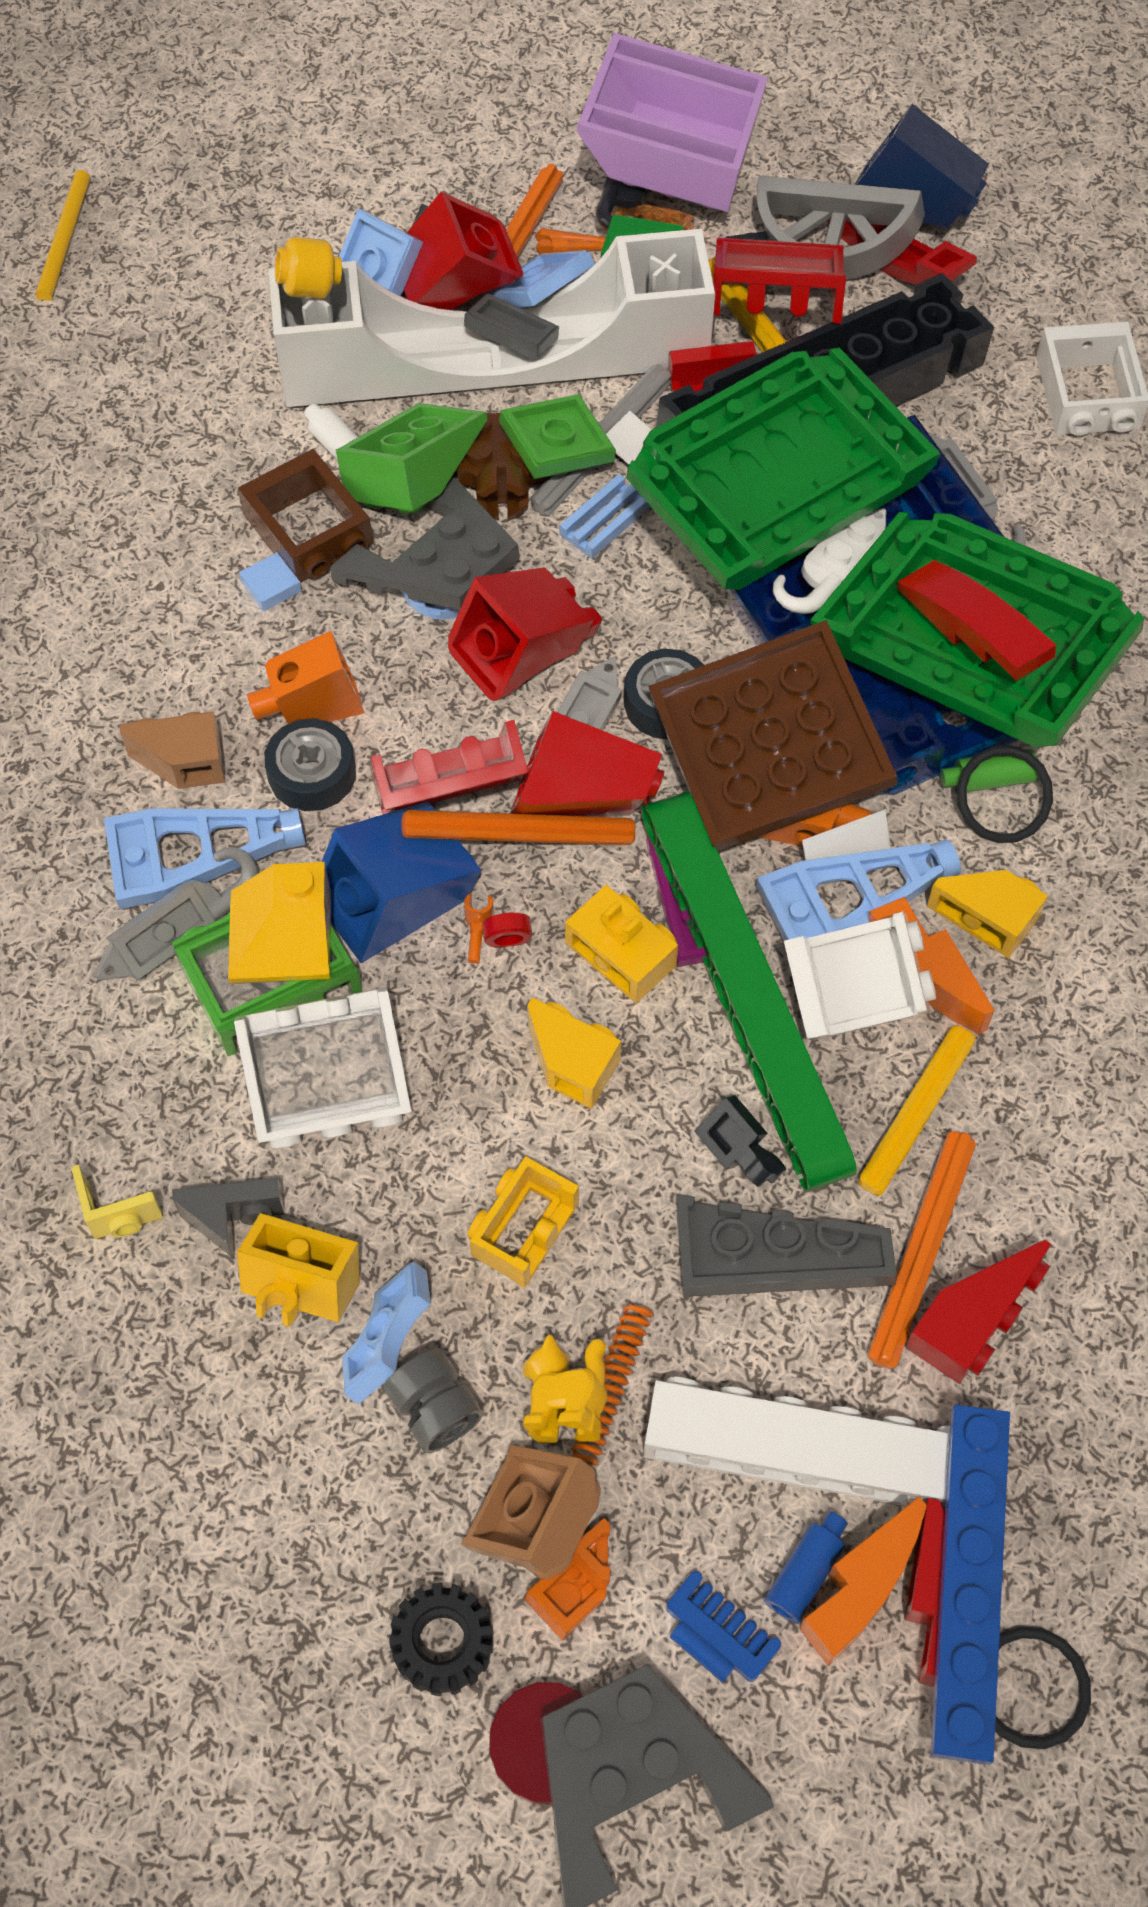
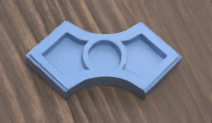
M414 1261L409 1263L374 1294L373 1308L366 1326L355 1343L342 1356L344 1393L346 1397L358 1405L384 1384L397 1370L398 1355L406 1335L418 1317L431 1305L427 1271Z

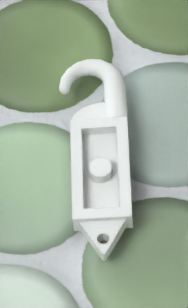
M886 509L874 510L820 542L806 556L801 572L808 584L815 588L807 597H794L787 593L784 589L786 578L784 575H779L773 583V594L776 600L784 608L795 613L808 614L819 610L886 529Z

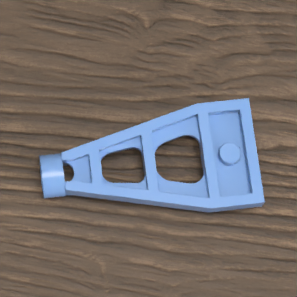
M150 808L104 818L115 898L120 909L157 902L185 881L199 880L206 883L240 868V864L234 859L214 860L213 855L215 852L211 833L215 829L228 827L246 828L250 840L247 845L239 849L245 850L254 861L279 850L306 845L298 808L280 812L279 809ZM274 827H280L282 832L275 833L273 829ZM169 833H191L200 838L202 852L196 860L176 869H167L162 865L159 841L164 835Z
M944 839L931 845L925 843L800 861L757 877L756 888L783 941L801 936L810 938L869 923L868 916L871 910L902 897H905L909 903L932 887L938 878L960 875L961 864L953 844L948 839ZM889 866L898 867L906 884L885 896H878L867 873ZM851 881L855 884L863 899L862 904L843 918L835 919L830 917L816 890L817 887L827 882Z

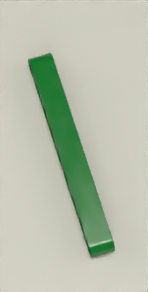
M686 791L642 805L643 823L650 842L667 877L681 913L687 910L691 921H686V924L696 947H703L707 957L702 958L704 966L796 1175L802 1174L803 1178L799 1179L803 1190L810 1192L855 1176L857 1172L856 1162L849 1142L716 847L713 848L691 793Z

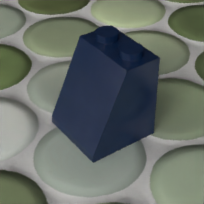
M911 104L866 163L855 185L921 191L925 211L923 222L949 228L958 216L964 220L979 201L978 195L987 184L982 178L989 163L914 104Z

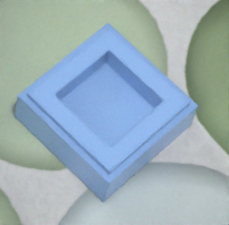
M278 552L239 572L241 583L263 612L302 591L300 581Z

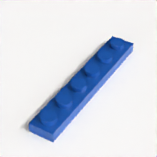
M956 1404L951 1409L930 1757L983 1765H991L994 1762L1010 1430L1009 1411Z

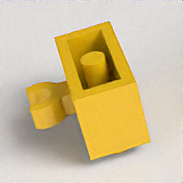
M607 884L565 921V943L636 1004L677 966L678 944L674 935L664 925L659 923L654 925L641 914L638 905L632 898L623 893L618 895Z
M262 1213L259 1214L237 1250L241 1293L256 1297V1313L258 1318L263 1319L267 1310L272 1306H283L281 1311L282 1325L287 1327L292 1325L297 1319L298 1310L339 1323L360 1284L358 1242Z

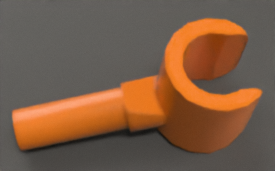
M468 894L464 900L465 921L470 926L467 962L479 964L483 936L482 923L487 918L494 916L493 898L488 895V905L484 909L477 910L472 908V894Z

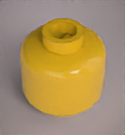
M291 237L286 241L284 247L277 248L275 281L277 284H282L288 296L324 299L329 295L333 284H340L342 260L341 257H334L332 246L327 240Z

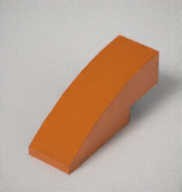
M905 897L871 910L868 916L869 923L893 917V914L904 912L909 922L918 921L924 950L918 951L916 954L920 970H930L937 997L935 1000L928 1001L929 1005L952 1021L976 1034L987 1031L995 1010L947 930L945 929L928 936Z
M920 1496L833 1565L828 1577L839 1591L803 1620L799 1630L828 1667L858 1639L875 1618L903 1573L917 1541L927 1507Z

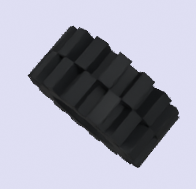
M433 1583V1589L424 1591L423 1587L413 1591L415 1596L408 1601L405 1598L399 1605L400 1612L397 1616L393 1615L390 1624L392 1633L389 1635V1646L400 1674L414 1688L421 1692L423 1690L429 1691L431 1695L442 1696V1693L451 1692L454 1695L460 1693L461 1688L468 1684L470 1687L478 1681V1676L481 1672L486 1671L490 1664V1655L493 1653V1630L485 1606H481L478 1597L472 1592L467 1594L462 1591L461 1586L452 1584L451 1588L443 1587L442 1583ZM438 1618H448L455 1621L464 1632V1644L461 1651L454 1658L443 1662L429 1659L420 1648L422 1630L429 1622Z

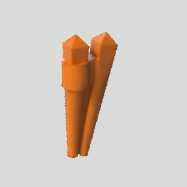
M541 228L535 234L539 242L535 248L540 254L582 250L597 251L602 250L606 237Z

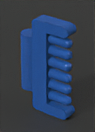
M692 1572L667 1602L666 1611L680 1623L672 1632L670 1638L722 1683L725 1682L733 1670L738 1672L748 1682H754L781 1647L780 1640L778 1638H771L760 1653L755 1656L756 1652L768 1638L767 1631L759 1630L749 1644L744 1647L743 1645L757 1629L756 1622L749 1620L736 1637L733 1638V1634L745 1621L746 1614L743 1611H737L727 1625L722 1628L721 1626L734 1611L735 1605L730 1601L726 1602L714 1618L711 1619V1615L723 1602L724 1596L722 1593L716 1592L700 1610L699 1607L712 1593L713 1587L710 1583L703 1584L693 1598L689 1600L702 1581V1574L700 1572Z

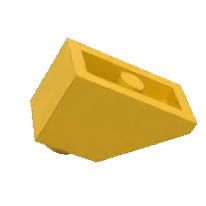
M1008 870L938 878L933 884L927 907L1009 959L1040 918L1048 895L1040 891L1038 886L1031 880L1018 877Z

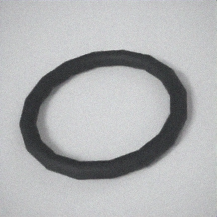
M1012 745L992 746L976 754L963 768L957 785L958 808L965 823L980 837L996 843L1019 842L1034 835L1048 819L1053 804L1052 781L1044 764L1030 752ZM1011 755L1025 760L1036 770L1043 785V803L1039 815L1028 827L1016 833L999 834L985 829L974 819L967 804L966 788L971 774L982 762L994 756Z
M1019 1626L1000 1633L999 1650L1005 1644L1022 1638L1041 1640L1058 1648L1071 1662L1079 1681V1703L1073 1718L1060 1731L1043 1737L1025 1736L1006 1727L997 1716L995 1732L999 1737L1021 1748L1048 1749L1067 1742L1083 1726L1091 1706V1680L1081 1656L1064 1638L1044 1628Z

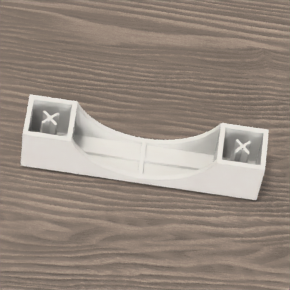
M702 229L617 236L601 259L573 283L549 295L535 306L519 307L559 326L558 339L537 360L464 327V316L468 311L433 308L404 299L390 292L366 274L357 261L342 262L341 282L339 285L333 284L329 295L324 299L288 296L282 284H277L275 281V268L269 269L273 331L286 407L646 373L656 364H660L664 369H668L669 351L711 346L715 291Z

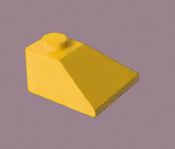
M325 862L273 864L231 890L229 983L330 979L331 890Z

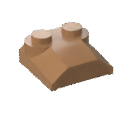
M510 1445L507 1451L508 1455L461 1545L468 1550L523 1567L540 1579H550L565 1571L571 1564L574 1552L583 1533L598 1508L601 1493L600 1484L595 1479V1469L580 1458Z

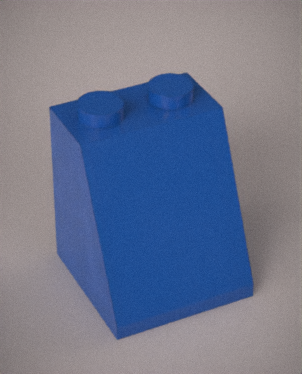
M428 801L342 826L333 831L321 861L325 862L331 890V924L360 963L365 962L463 903L466 896L471 894L480 875L481 868L459 840L406 838L402 835L401 819L403 813L408 810L435 811Z

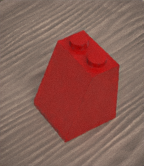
M552 711L539 733L527 765L529 773L524 774L509 814L587 817L629 816L640 805L647 804L650 797L654 798L664 776V771L658 769L662 754Z

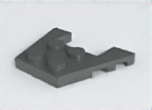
M452 475L442 493L424 504V506L444 517L393 562H389L356 544L330 566L332 580L339 584L347 585L349 580L366 583L367 590L383 593L388 588L407 592L408 599L460 610L474 577L503 573L520 558L519 547L515 540Z
M648 1665L541 1718L563 1907H587L617 1891L591 1829L695 1774L698 1775L724 1832L730 1831L775 1807L765 1791Z

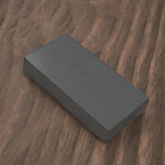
M489 293L480 299L464 316V327L534 360H537L559 336V326Z

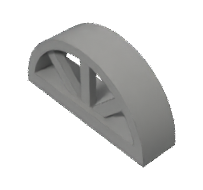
M759 175L757 204L769 241L798 242L796 240L829 219L831 221L825 244L839 245L845 221L851 222L864 242L844 248V274L847 275L846 280L870 274L896 259L913 241L925 216L921 191L762 175ZM773 214L804 218L783 231L774 220ZM870 224L888 225V227L877 234Z

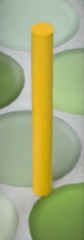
M77 170L74 173L35 293L39 300H52L90 182V175L84 170Z

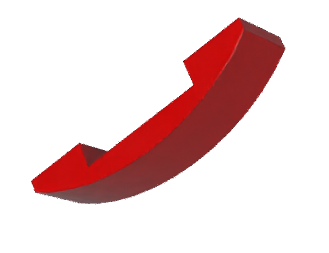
M845 221L841 239L850 246L864 242L851 222ZM870 224L877 234L888 227V225ZM913 239L896 259L880 268V270L897 279L916 285L942 273L950 281H953L977 264V256L947 241L933 249Z

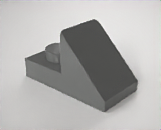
M278 1178L172 1189L173 1201L180 1217L233 1259H235L234 1220H241L243 1224L253 1225L260 1213L269 1216L285 1215L284 1197Z

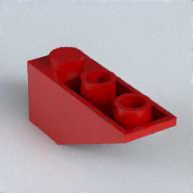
M1043 1240L942 1289L912 1331L905 1348L958 1384H961L969 1371L979 1376L996 1350L987 1343L997 1328L1007 1334L1023 1309V1306L1015 1301L1025 1287L1034 1293L1051 1266L1044 1262L1043 1259L1051 1243Z

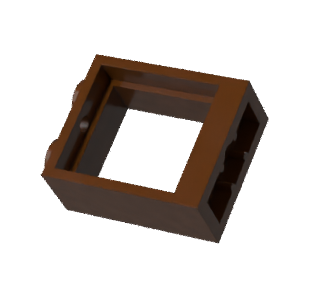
M314 448L238 487L243 515L273 554L278 552L300 583L309 578L316 579L323 576L330 566L356 544L365 549L373 544L369 516ZM322 489L346 520L296 546L273 517V514Z

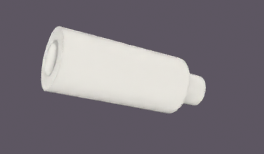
M311 404L306 408L304 416L309 420L308 430L337 460L336 449L356 439L358 436L331 408L321 409L317 404Z

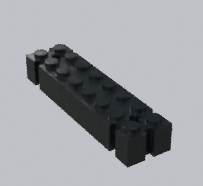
M942 273L917 284L913 296L909 298L903 291L842 317L841 323L830 322L705 377L701 390L695 392L690 385H687L660 397L656 427L789 353L807 351L809 357L828 356L830 349L840 348L894 405H897L944 383L946 372L954 373L958 377L984 365L995 327L974 305L966 309L961 305L963 293Z

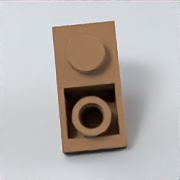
M189 712L177 717L162 719L144 718L132 723L119 724L128 756L176 788L182 789L225 783L221 738L214 712Z

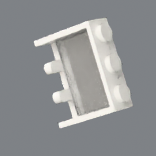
M387 987L236 1016L234 1025L258 1143L270 1141L271 1148L287 1147L302 1142L301 1134L321 1131L322 1138L336 1137L352 1132L351 1124L371 1120L372 1127H385L402 1122L401 1114L412 1112Z

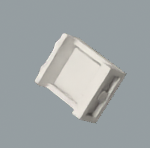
M904 912L895 913L890 918L810 938L801 936L784 941L806 1036L809 1040L823 1039L931 1013L928 1001L935 1000L937 997L930 970H920L916 952L924 950L918 921L909 922Z

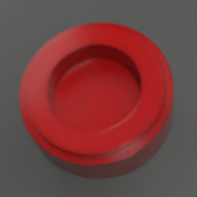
M502 913L491 916L482 923L484 942L494 948L522 945L533 936L531 919L523 913Z

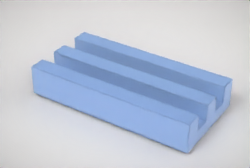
M618 474L559 525L560 535L590 558H594L651 506L632 484L627 486L625 478ZM629 501L632 502L627 509L589 542L586 541L592 533L609 521Z

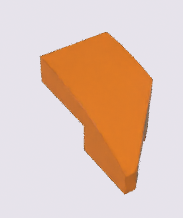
M605 1518L581 1538L574 1552L573 1560L565 1571L550 1579H540L527 1591L524 1598L529 1606L562 1641L606 1598V1588L610 1582V1566H608L610 1523Z

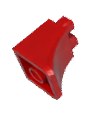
M442 191L406 232L423 241L401 294L403 297L406 296L405 299L433 308L454 310L461 304L484 292L516 283L523 276L522 268L503 223L493 214Z
M546 567L474 577L448 635V649L452 657L488 699L496 701L510 695L520 685L543 669L576 654L583 640L595 636L602 622V617L593 607L582 608L574 600L576 593L573 584L566 577L555 579Z

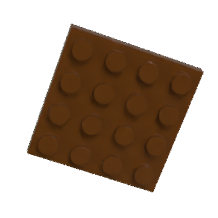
M827 620L648 686L651 698L711 844L718 851L897 786L895 770Z

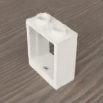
M1115 322L1045 327L1036 358L1055 435L1073 434L1079 436L1094 432H1127L1140 429L1148 407V392L1129 323ZM1113 365L1121 398L1082 401L1068 400L1061 368Z

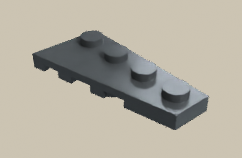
M676 1194L683 1297L896 1285L897 1272L891 1228L822 1218L820 1222L794 1218V1213L773 1210L772 1214L742 1210V1204L720 1201L719 1206L695 1202V1197Z

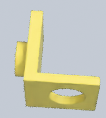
M79 1165L71 1167L85 1223L94 1239L110 1234L116 1238L130 1236L138 1232L142 1228V1224L163 1218L161 1208L152 1191L95 1209L89 1183Z

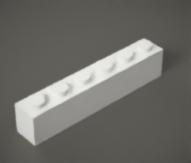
M670 1377L667 1379V1382L658 1380L655 1382L643 1458L908 1506L919 1496L924 1502L928 1498L940 1500L945 1511L950 1426L938 1427L937 1431L918 1428L913 1420L899 1416H887L883 1418V1421L862 1418L860 1411L849 1407L833 1406L829 1408V1411L807 1408L805 1401L794 1397L780 1396L776 1397L775 1401L753 1398L751 1391L739 1387H723L721 1392L699 1388L698 1382L683 1377Z

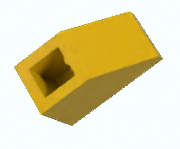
M532 997L527 1004L528 1027L547 1086L592 1109L621 1060V1040L617 1039L616 1035L603 1025L597 1023L588 1025L572 1017V1014L558 1003L547 1002L545 1004Z

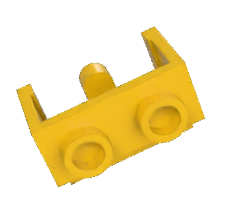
M527 1156L524 1157L516 1170L509 1168L504 1173L495 1191V1195L498 1196L497 1200L489 1212L481 1210L477 1214L467 1234V1237L470 1238L472 1257L512 1279L523 1288H526L579 1205L578 1185ZM532 1191L550 1201V1204L514 1258L495 1247V1244L529 1192Z

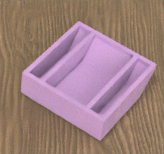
M613 33L578 122L577 133L609 178L622 181L629 186H639L660 192L667 197L698 203L708 209H719L728 212L758 117L768 77Z

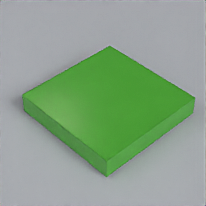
M580 394L500 410L499 423L534 479L614 462L616 449Z

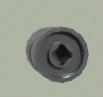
M439 1348L428 1350L406 1362L387 1379L383 1386L385 1393L398 1413L403 1416H411L408 1428L424 1453L428 1454L445 1448L468 1433L484 1415L482 1408L468 1387L456 1386L459 1377L458 1372L444 1351Z

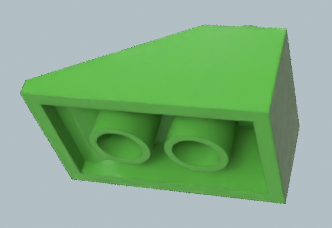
M417 403L336 449L342 484L357 502L364 503L368 508L390 507L398 509V512L403 514L421 511L424 508V504L442 493L487 422V414L484 411Z

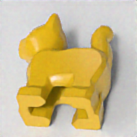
M548 1335L543 1346L536 1348L528 1360L523 1363V1375L533 1383L530 1393L531 1410L530 1414L524 1416L523 1427L528 1431V1435L537 1443H557L560 1425L577 1428L574 1439L579 1442L598 1441L600 1439V1415L607 1401V1391L604 1385L605 1363L603 1361L606 1344L603 1340L593 1339L586 1348L584 1355L586 1368L568 1370L570 1355L564 1353L558 1347L552 1335Z

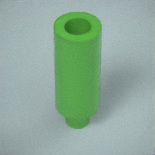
M1023 749L1030 752L1036 757L1033 749ZM1011 755L994 756L982 762L971 774L966 789L967 792L1034 783L1037 781L1038 774L1025 760ZM973 757L956 759L955 767L940 769L942 787L957 786L963 768Z

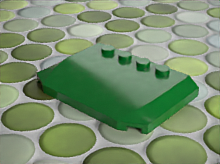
M840 348L830 349L828 356L809 357L807 351L791 352L654 428L643 441V447L635 461L632 460L628 465L626 479L725 590H741L916 486L937 464L940 452Z
M899 512L811 618V625L827 620L843 658L1033 747L1058 745L1143 631L1144 617L1139 611L1134 614L1122 601L1123 593L1112 582L952 514L935 513L932 520H909L908 512ZM933 560L947 565L986 587L1024 615L1056 644L1055 658L1016 681L994 658L984 662L963 641L954 645L897 588V582Z

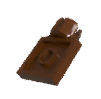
M486 413L487 422L458 466V481L462 485L474 486L476 488V500L495 520H499V504H507L508 520L519 516L527 507L529 486L536 483H544L546 477L533 478L500 425V413Z

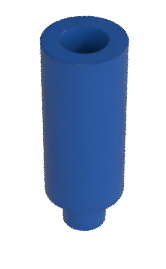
M829 1511L821 1525L814 1523L809 1525L764 1599L765 1604L788 1621L799 1624L845 1548V1544L840 1539L848 1525L844 1518Z

